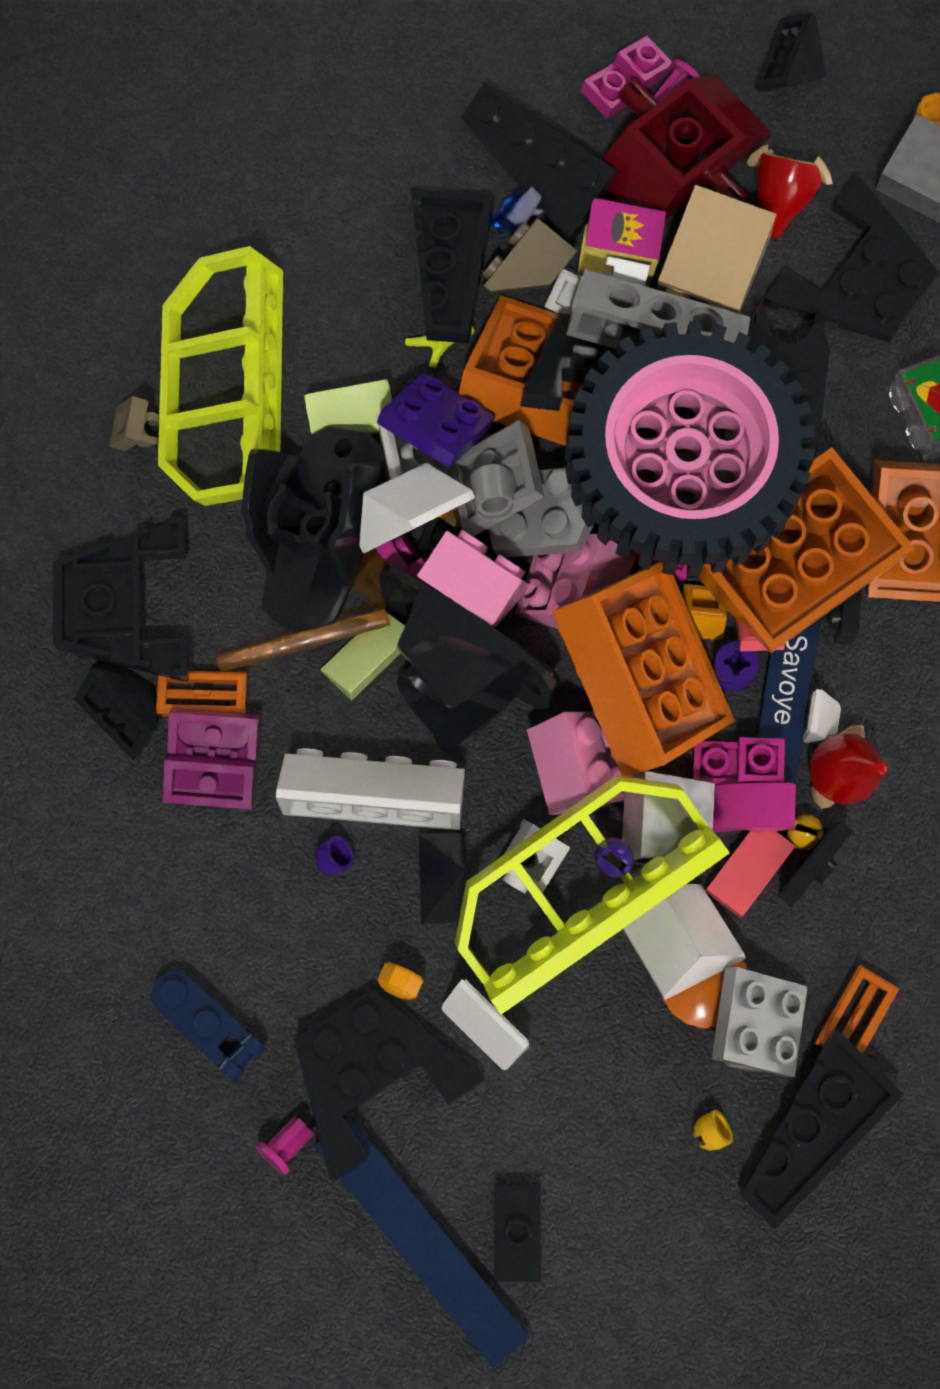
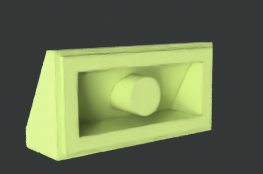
M379 380L304 395L311 435L326 427L367 432L370 435L379 433L377 412L392 401L389 381Z
M382 610L320 669L321 672L352 701L401 654L397 648V643L405 626Z

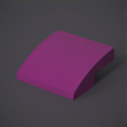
M171 708L168 719L167 756L164 759L163 803L251 810L256 778L260 714Z

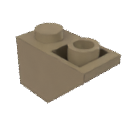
M538 218L531 227L526 222H523L508 241L514 246L513 250L505 260L497 255L483 272L482 276L488 281L482 289L491 294L547 288L577 250Z

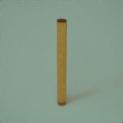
M382 609L216 656L220 672H226L390 626L387 611Z

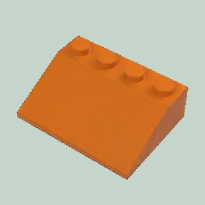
M501 295L464 368L459 394L468 400L475 401L483 409L495 415L494 422L509 426L520 420L529 427L530 434L566 446L574 399L578 389L583 390L582 383L562 381L563 399L559 411L520 406L523 388L560 314Z
M832 447L814 459L809 470L811 474L790 519L788 518L783 530L776 538L774 536L771 537L765 549L758 554L752 549L748 560L737 566L733 559H729L724 571L712 573L710 564H705L700 575H697L713 597L770 653H773L915 550L914 546Z
M874 460L871 495L914 546L915 550L867 584V597L940 602V464Z
M661 561L651 565L650 570L644 568L551 611L557 623L558 631L563 637L575 665L576 673L581 679L593 707L594 715L599 721L611 749L612 757L616 761L621 775L624 777L664 766L735 722L673 575L662 573L664 562Z

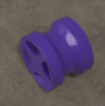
M739 641L723 645L717 652L712 664L721 689L728 692H740L746 689L757 674L759 658L755 651H740ZM738 658H739V661L742 663V665H743V666H746V667L743 668V667L741 666V664L738 663Z

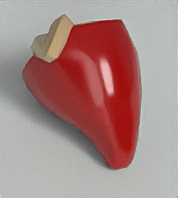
M767 144L752 153L746 163L751 167L756 166L760 208L776 214L771 238L778 239L792 220L809 204L822 182L826 185L833 183L826 163L819 156L814 163L774 155L772 149L768 150Z
M851 725L840 734L827 737L813 751L810 762V775L813 783L811 792L814 802L821 809L831 807L836 803L849 805L865 801L880 786L881 778L887 774L888 765L881 759L879 752L865 739L863 725Z

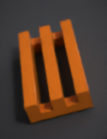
M189 671V681L183 682L158 675L156 714L158 717H169L171 708L246 713L248 675L244 672ZM168 683L237 685V691L167 689ZM166 701H231L236 702V706L166 704Z
M859 965L813 1045L819 1049L823 1048L830 1033L836 1027L861 981L864 979L869 984L841 1032L849 1040L877 989L883 990L885 993L855 1045L863 1054L897 995L899 988Z

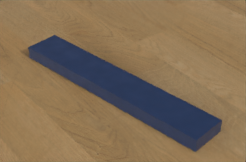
M349 1116L345 1121L369 1158L366 1162L340 1178L341 1181L494 1369L529 1338L528 1334ZM319 1141L314 1147L325 1160L322 1145Z

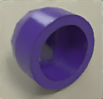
M334 836L323 841L314 853V858L318 862V870L327 875L340 874L350 869L354 863V853L350 844L340 836ZM336 855L337 862H335L332 856Z
M608 838L602 841L595 850L594 858L596 865L603 874L609 877H623L630 871L633 865L632 850L626 842L619 838ZM611 851L623 864L617 867L605 857Z

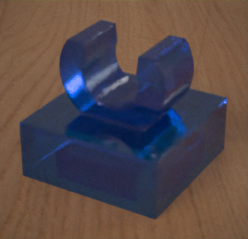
M532 186L513 191L492 218L491 225L500 233L514 231L515 233L523 222H527L528 217L533 222L538 218L545 223L547 221L546 214L541 209L535 208L543 197Z

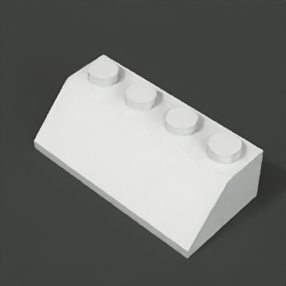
M308 748L297 749L296 754H285L276 789V800L283 815L460 830L465 769L456 768L457 764L455 762L432 760L430 761V766L413 765L412 759L400 756H388L385 758V762L367 761V755L354 752L341 753V758L323 757V752L320 750Z

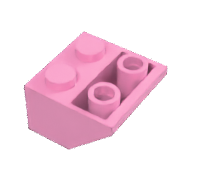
M461 530L458 536L446 531L417 577L491 626L497 627L530 586V584L521 579L526 571L500 554L495 561L485 555L489 547L464 530Z
M597 534L589 535L587 542L584 543L580 552L534 555L525 580L530 586L519 599L514 614L521 618L558 629L551 611L630 575L636 556L630 553L625 560L616 554L617 543L610 540L605 546L597 538Z
M564 712L527 729L549 815L564 813L614 776H622L616 761L612 757L611 749L594 712ZM625 791L620 792L599 808L624 802Z

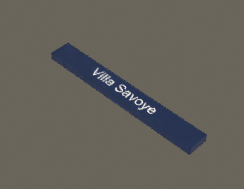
M821 618L785 643L784 650H775L769 655L756 738L785 739L784 783L796 785Z

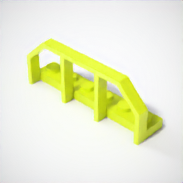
M251 246L199 258L162 306L158 466L194 501L204 506L243 499L246 466L251 449L281 452L283 270ZM246 266V275L244 277L246 314L243 317V327L181 340V315L211 276L216 272ZM245 345V354L242 357L244 394L241 401L179 413L180 358ZM243 418V435L240 440L243 452V468L240 483L201 490L177 467L178 430Z
M616 775L466 881L455 945L483 983L492 1004L502 1015L727 856L729 851L720 838L707 825L687 794L678 784ZM622 791L678 799L698 830L684 836L678 844L679 847L665 857H656L647 862L642 867L641 874L634 879L629 872L626 873V875L621 877L625 883L617 884L604 894L603 901L588 911L581 910L575 913L566 923L562 921L521 864V862L579 821L583 823L599 845L605 838L588 815ZM611 851L607 854L606 857L617 867L622 865V862ZM513 869L558 932L552 937L540 938L529 947L525 956L513 964L507 963L500 966L490 976L468 946L478 893Z

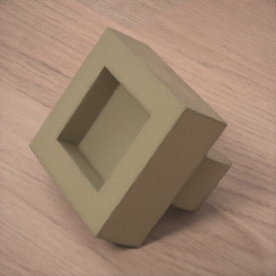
M132 396L116 407L109 447L127 451L136 444L143 448H150L158 443V438L147 435L144 430V424L153 427L159 424V415L154 412H147L149 401Z

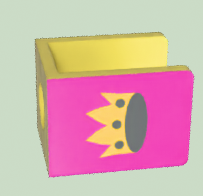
M598 198L593 199L589 223L584 228L578 273L582 275L584 269L601 274H612L613 266L606 265L607 255L649 264L650 267L645 285L649 287L660 257L666 212Z

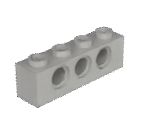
M584 269L573 300L566 335L617 349L618 342L628 336L636 346L640 331L649 327L653 328L656 339L661 338L665 323L677 322L678 334H686L689 321L702 322L701 335L711 336L715 324L727 327L724 340L734 343L739 332L748 335L750 316Z

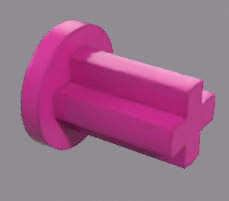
M675 59L670 65L672 73L653 97L660 102L689 79L701 78L700 75L687 63Z
M294 1116L267 1145L260 1141L255 1148L276 1171L285 1176L290 1171L286 1164L314 1134L302 1120Z

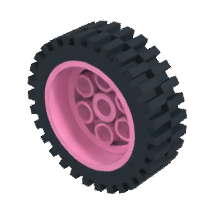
M689 321L686 334H678L677 322L665 323L661 338L657 339L652 327L641 330L636 346L628 336L618 342L616 356L608 350L599 358L597 371L593 368L590 369L584 378L583 390L578 389L574 399L573 412L571 411L565 447V461H567L566 478L567 484L573 483L571 497L575 507L581 504L584 506L581 518L588 528L594 523L598 524L597 538L605 546L612 538L618 542L616 554L625 560L631 551L640 554L638 566L650 570L652 560L664 562L663 574L675 575L678 565H687V576L700 575L705 564H710L712 573L725 570L729 559H733L737 566L748 560L752 549L757 554L767 547L771 537L774 536L776 538L783 530L788 518L790 519L811 474L809 470L814 462L815 449L810 448L815 439L814 425L806 426L812 412L808 401L797 404L803 391L798 380L796 379L785 385L784 381L789 368L782 360L772 368L768 366L767 363L772 352L770 349L761 344L755 353L747 350V346L751 337L741 332L738 333L734 343L724 340L727 327L717 324L714 325L711 336L701 335L702 322ZM680 407L689 408L695 413L696 417L683 419L675 413V409ZM640 428H650L657 433L658 437L654 440H645L636 431ZM718 428L728 429L735 438L729 441L721 440L715 435L714 430ZM679 449H689L695 453L697 459L686 462L679 459L675 452ZM645 469L651 470L658 475L659 480L653 483L644 482L638 477L637 472ZM727 470L735 476L736 481L733 483H723L717 479L715 472ZM680 491H690L695 494L698 502L691 505L684 504L677 498L676 494Z

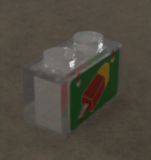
M939 355L898 370L889 389L890 400L894 409L897 412L902 411L908 424L906 428L908 440L915 450L919 449L924 461L940 456Z

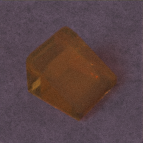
M374 548L365 553L352 589L377 608L383 610L387 605L382 596L379 571L383 566H389V564Z

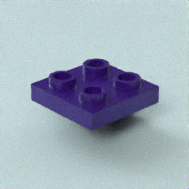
M422 373L381 409L377 424L451 468L491 429L496 416L483 409L475 401L468 400L445 386L442 381Z

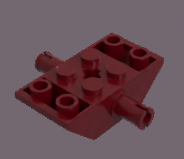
M717 76L689 79L660 102L650 94L639 79L631 81L633 88L627 84L621 90L618 96L619 100L624 102L639 119L624 130L602 159L603 162L619 172L607 191L615 202L666 212V220L689 202L695 185L745 203L748 201L749 195L726 172L768 140L772 133Z

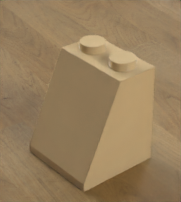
M695 185L658 279V290L740 314L770 241L776 214Z

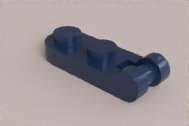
M173 971L165 973L156 980L152 987L151 998L157 1011L234 1083L244 1074L241 1069L253 1056L258 1058L266 1050V1047L187 975ZM233 1036L240 1044L227 1057L220 1048Z

